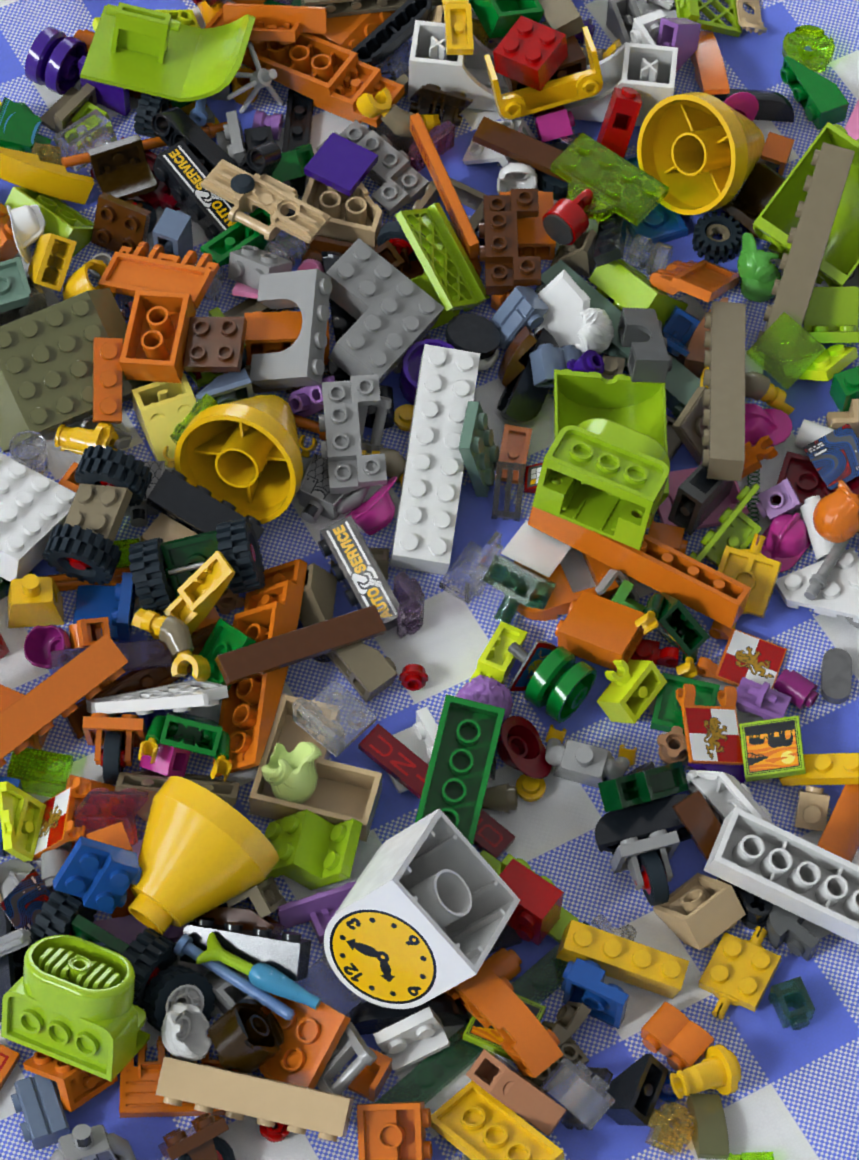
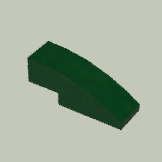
M682 761L598 783L605 813L689 790Z

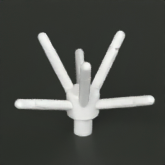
M248 42V48L256 71L252 73L237 72L235 77L250 78V82L229 94L227 99L231 100L254 87L239 110L243 114L260 89L266 87L280 106H283V101L271 86L272 80L277 78L276 70L261 68L252 42Z

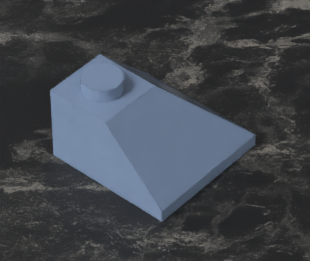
M242 368L241 372H229L216 377L196 394V399L201 412L215 405L253 397L254 392L245 368Z

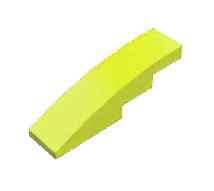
M501 621L480 656L477 668L471 679L481 674L494 678L504 684L517 659L508 651V648L514 642L522 647L528 632Z

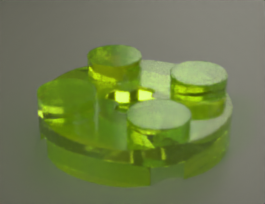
M802 25L796 27L794 32L790 34L788 32L785 35L782 55L783 57L789 56L813 71L823 72L832 61L835 44L831 36L829 39L824 35L823 29L812 25ZM805 46H810L812 51L804 50Z

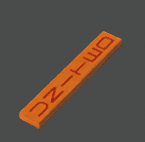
M419 113L410 115V132L465 252L470 260L477 258L479 255L478 238L424 121Z

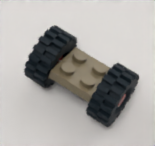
M96 445L95 447L88 446V449L86 448L83 452L74 475L76 483H80L64 524H58L56 527H53L42 556H44V561H47L50 567H56V571L66 573L67 577L78 578V581L81 582L85 580L89 584L95 585L97 582L99 585H104V583L108 584L112 580L122 554L119 547L113 545L127 507L128 505L132 507L135 504H141L151 481L152 472H150L148 466H144L143 461L135 460V456L131 454L126 455L124 451L119 449L115 451L109 446L103 448L101 445Z

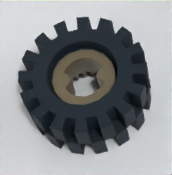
M142 93L141 99L138 101V108L135 111L137 114L134 117V121H136L134 131L136 134L151 138L159 137L152 129L151 120L155 114L168 109L170 101L166 98Z
M712 212L711 217L707 213L703 216V219L699 218L697 220V224L694 227L692 244H694L693 249L698 251L697 255L700 258L705 255L704 260L709 262L710 258L714 259L713 263L718 264L719 259L722 260V263H725L728 257L732 260L735 258V254L739 253L743 230L738 220L734 222L733 216L730 215L728 218H725L726 213L721 212V216H717V212ZM719 234V236L722 235V239L716 240L713 239V236Z

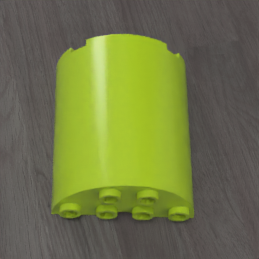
M827 122L754 221L753 229L759 239L771 244L768 250L772 253H778V259H782L783 253L789 254L792 244L787 243L791 227L797 228L800 218L795 217L799 201L805 202L808 192L803 191L807 175L813 176L816 167L811 165L815 149L821 150L822 144L825 142L855 151L815 282L821 285L825 281L829 287H842L859 264V139L855 140L847 135L848 132L842 126Z
M554 369V440L563 427L578 426L588 419L602 418L653 438L664 448L668 455L665 383L632 382L631 377L625 374H617L612 379H605L599 372ZM669 475L660 505L669 495Z

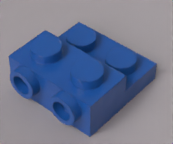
M80 836L52 881L53 888L56 891L82 898L84 907L112 914L116 907L122 908L127 900V889L130 884H138L142 869L139 867L137 853Z
M579 958L575 962L570 960L562 976L565 978L560 989L564 991L562 1003L567 1004L568 1001L583 1003L591 1009L589 1016L619 1029L624 1020L629 994L625 993L618 985L603 983L606 971L601 969L600 965L591 960L584 961Z

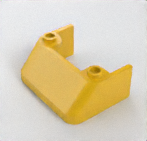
M587 26L582 27L591 69L550 80L541 91L526 87L501 94L490 55H484L496 107L501 118L505 120L521 118L591 98L602 90L603 79L597 50Z

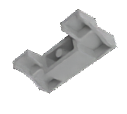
M357 120L351 123L342 133L334 132L378 154V162L367 174L380 186L371 195L373 202L379 203L386 209L390 216L404 205L417 199L420 200L425 195L429 181L411 167L410 157L403 150H396L385 135L382 134L380 136L373 129L369 131ZM323 142L319 147L316 148L317 151H318V150L320 149V147L324 144V142Z
M379 375L350 376V381L322 382L324 414L318 415L319 431L325 432L326 441H320L321 458H327L330 494H344L368 486L387 484L385 454L362 455L358 411L359 407L381 405Z

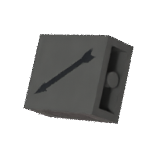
M701 463L679 486L668 520L678 527L685 528V532L691 536L730 494L734 481L707 479V467H703Z

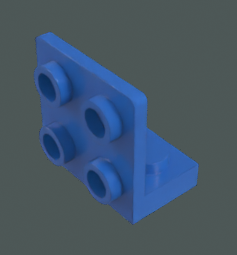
M123 572L121 583H116V586H78L73 624H76V621L80 619L108 617L111 639L130 641L131 622L133 620L136 598L132 573Z

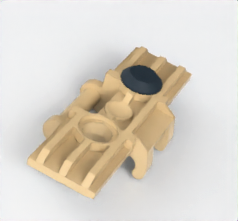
M224 159L200 183L202 188L234 204L228 214V220L232 222L238 221L264 235V239L272 241L283 230L310 244L331 219L330 215L298 199L297 190L267 174L259 175L255 173L252 175ZM259 207L270 214L271 224L268 226L244 212L253 213ZM289 209L296 212L292 216H286L289 213Z

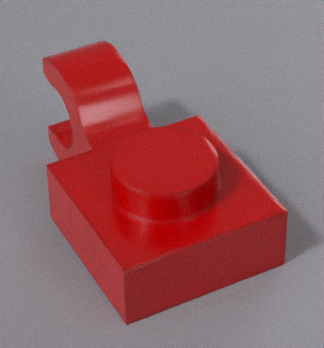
M642 639L630 659L653 661L656 667L657 665L676 668L679 660V648L665 647L659 649L660 641Z

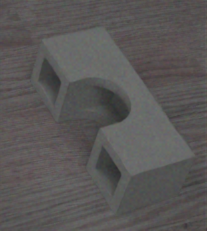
M622 308L618 333L622 347H631L627 362L631 381L665 383L667 372H670L672 369V356L667 353V339L662 335V321L658 320L655 309Z

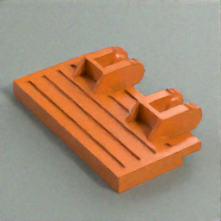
M141 241L135 251L132 247L122 246L119 252L115 251L98 282L100 289L110 288L112 293L132 297L135 295V290L190 293L194 306L198 309L220 266L219 263L212 261V255L209 253L201 255L197 262L198 255L196 251H187L184 258L181 259L180 256L165 254L163 245L159 244L154 245L149 253L150 246L148 242Z
M675 260L667 265L665 269H659L649 277L651 286L656 287L658 290L671 295L681 291L708 303L737 286L740 281L738 273L706 260L698 263L692 260L687 263L682 262V260Z
M158 1036L156 1043L158 1061H146V1043L138 1052V1066H134L133 1057L120 1072V1118L201 1116L206 1113L194 1110V1103L183 1101L182 1106L163 1103V1096L155 1095L163 1058L166 1057V1048L161 1036ZM209 1052L205 1058L201 1059V1064L224 1068L219 1060H209ZM214 1108L213 1113L208 1114L220 1116L225 1115L226 1111Z

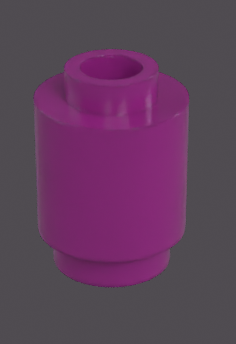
M784 669L773 686L778 692L792 697L790 703L800 710L806 706L811 708L819 696V693L816 692L818 686L795 670L789 671Z

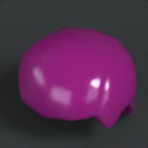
M54 625L35 626L25 639L23 647L25 658L32 665L44 669H54L62 666L70 656L71 642L69 634L61 627Z

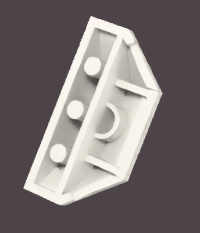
M691 770L687 773L686 780L689 788L687 791L690 794L696 790L701 792L721 826L725 817L734 807L740 808L772 824L769 811L763 805L759 806L752 798L749 788L744 783L740 784L734 776L718 771Z

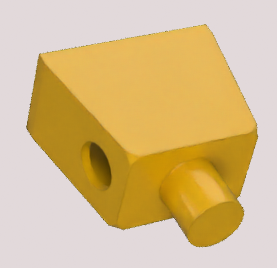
M52 233L41 235L37 240L27 272L35 284L61 292L77 242Z
M27 574L23 578L10 581L7 600L8 628L64 625L63 597L52 577H37L35 574Z

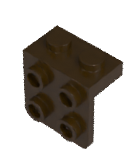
M139 134L87 150L94 177L102 193L105 192L119 199L127 200L139 195L148 194L158 188L157 181L146 161Z
M758 162L755 164L738 196H735L721 209L727 213V217L733 216L734 222L738 220L739 223L747 228L748 233H752L754 237L758 238L754 232L753 223L785 181V178L765 163Z

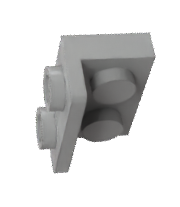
M235 110L226 112L227 124H223L224 131L217 132L216 138L218 146L240 165L247 152L242 127Z

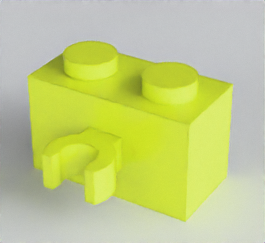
M615 659L613 663L617 667V673L610 670L604 672L605 677L611 683L596 702L611 722L635 724L667 683V680L653 661L630 659L626 663L624 660Z

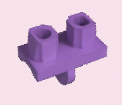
M328 376L322 379V382H335L334 376ZM322 384L305 386L290 393L291 397L288 398V402L294 414L297 413L299 416L307 418L323 411Z
M742 677L737 688L736 707L738 711L746 714L753 713L764 718V720L783 718L792 697L771 689L768 682H764L761 685Z

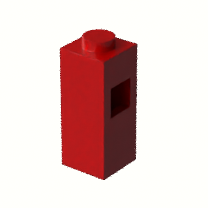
M614 87L595 144L597 155L623 161L642 106L641 96L635 89L630 87H623L622 89Z

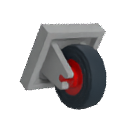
M663 829L649 835L650 838L638 840L637 837L625 839L620 842L610 861L614 874L629 870L635 889H643L651 906L660 905L669 900L668 882L673 878L669 859L672 858L680 843L677 831L667 833V830Z

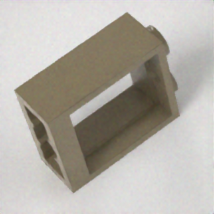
M450 178L461 204L476 210L469 221L479 239V222H484L483 195L486 194ZM433 181L429 182L425 195L421 200H416L412 210L428 208L436 202L440 195ZM449 220V222H450L451 226L453 227V229H454V231H455V233H456L458 239L460 240V238H459V236H458V234H457V232H456V230H455V228H454V225H453L452 221Z

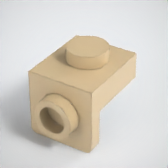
M806 785L805 790H798L799 797L794 827L824 832L830 795L823 793L824 788Z

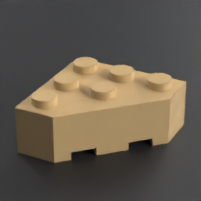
M310 177L302 201L331 216L329 222L318 235L352 243L360 238L374 250L382 227V210L377 203L375 204L372 201L363 183L361 182L349 197Z

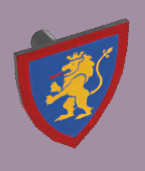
M536 641L528 653L516 642L512 643L508 651L522 665L508 689L510 691H525L539 665L557 647L552 643Z

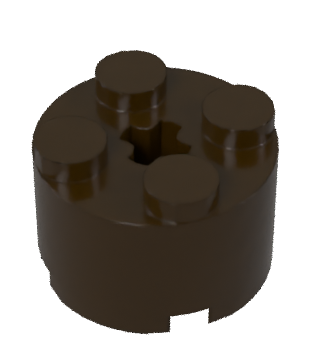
M241 999L208 1029V1035L219 1054L218 1060L226 1070L234 1068L242 1073H253L281 1049L280 1045L284 1043V1034L275 1016L272 1013L266 1015L260 1010L263 1005L253 999Z

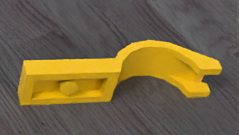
M442 0L446 55H473L472 11L469 0Z

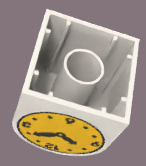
M439 808L389 838L379 847L329 921L324 934L325 954L331 969L339 980L362 999L391 1009L414 1008L430 1001L478 973L519 904L520 899Z

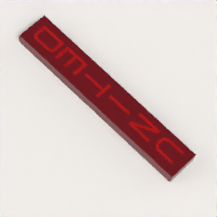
M377 724L358 744V749L421 799L429 765L382 726ZM481 809L473 844L498 859L513 843L515 836Z

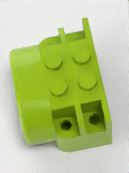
M593 418L582 422L578 426L563 427L544 457L532 506L640 550L646 529L652 524L655 513L661 503L670 472L669 457L664 448L653 438L607 419Z
M53 935L33 943L24 956L23 976L3 995L1 1037L110 1082L150 1040L151 1034L140 1030L146 1022V1013L142 1008L133 1004L135 971L130 961L113 950L76 936Z

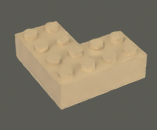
M282 694L249 795L250 814L278 820L308 809L334 825L354 818L363 823L359 840L367 842L382 791V773L329 760L340 725V707ZM300 742H312L322 753V756L314 760L318 773L316 789L312 796L304 803L298 804L276 798L273 795L271 785L262 776L261 767L269 763L270 756L277 743H282L286 750L291 752Z

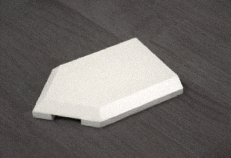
M564 269L538 293L539 299H542L549 309L543 316V323L534 329V335L542 328L547 330L555 338L559 348L566 345H575L576 347L577 343L580 344L577 332L582 328L583 316H579V312L590 308L591 300Z

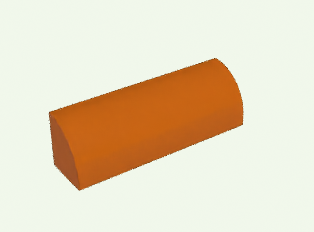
M859 784L844 786L817 845L852 862L859 847Z

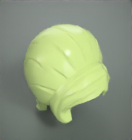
M300 742L291 752H288L282 743H277L274 746L269 763L261 767L262 776L271 785L273 795L278 799L298 804L307 801L314 793L318 781L314 760L322 756V753L312 742Z

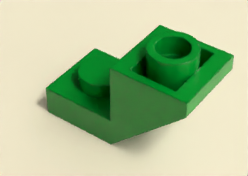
M306 144L288 152H282L281 160L271 177L284 182L304 176V167L314 156L312 145Z

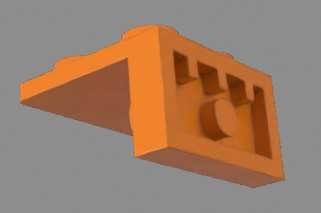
M35 1052L31 1058L23 1062L25 1070L57 1082L63 1109L69 1112H73L118 1081L117 1076L110 1082L40 1052Z

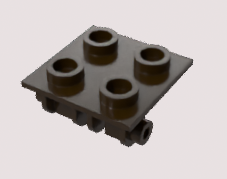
M426 84L425 86L422 85L410 97V100L415 101V103L411 102L409 112L413 114L419 113L420 115L428 114L429 112L430 115H434L435 109L438 108L437 114H439V119L441 120L442 117L441 124L451 127L455 125L460 126L462 116L458 114L466 109L473 102V99L466 98V94L462 92L451 91L449 93L442 91L441 87L437 85Z

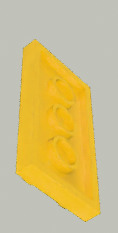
M473 1080L431 1115V1128L471 1160H564V1151L514 1111L486 1092Z

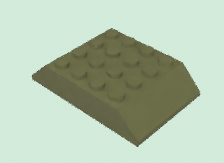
M110 288L83 292L0 326V448L2 453L54 432L61 424H65L66 427L93 415L94 337L123 338L124 343L127 324ZM122 370V403L132 399L131 389L153 383V381L126 380Z

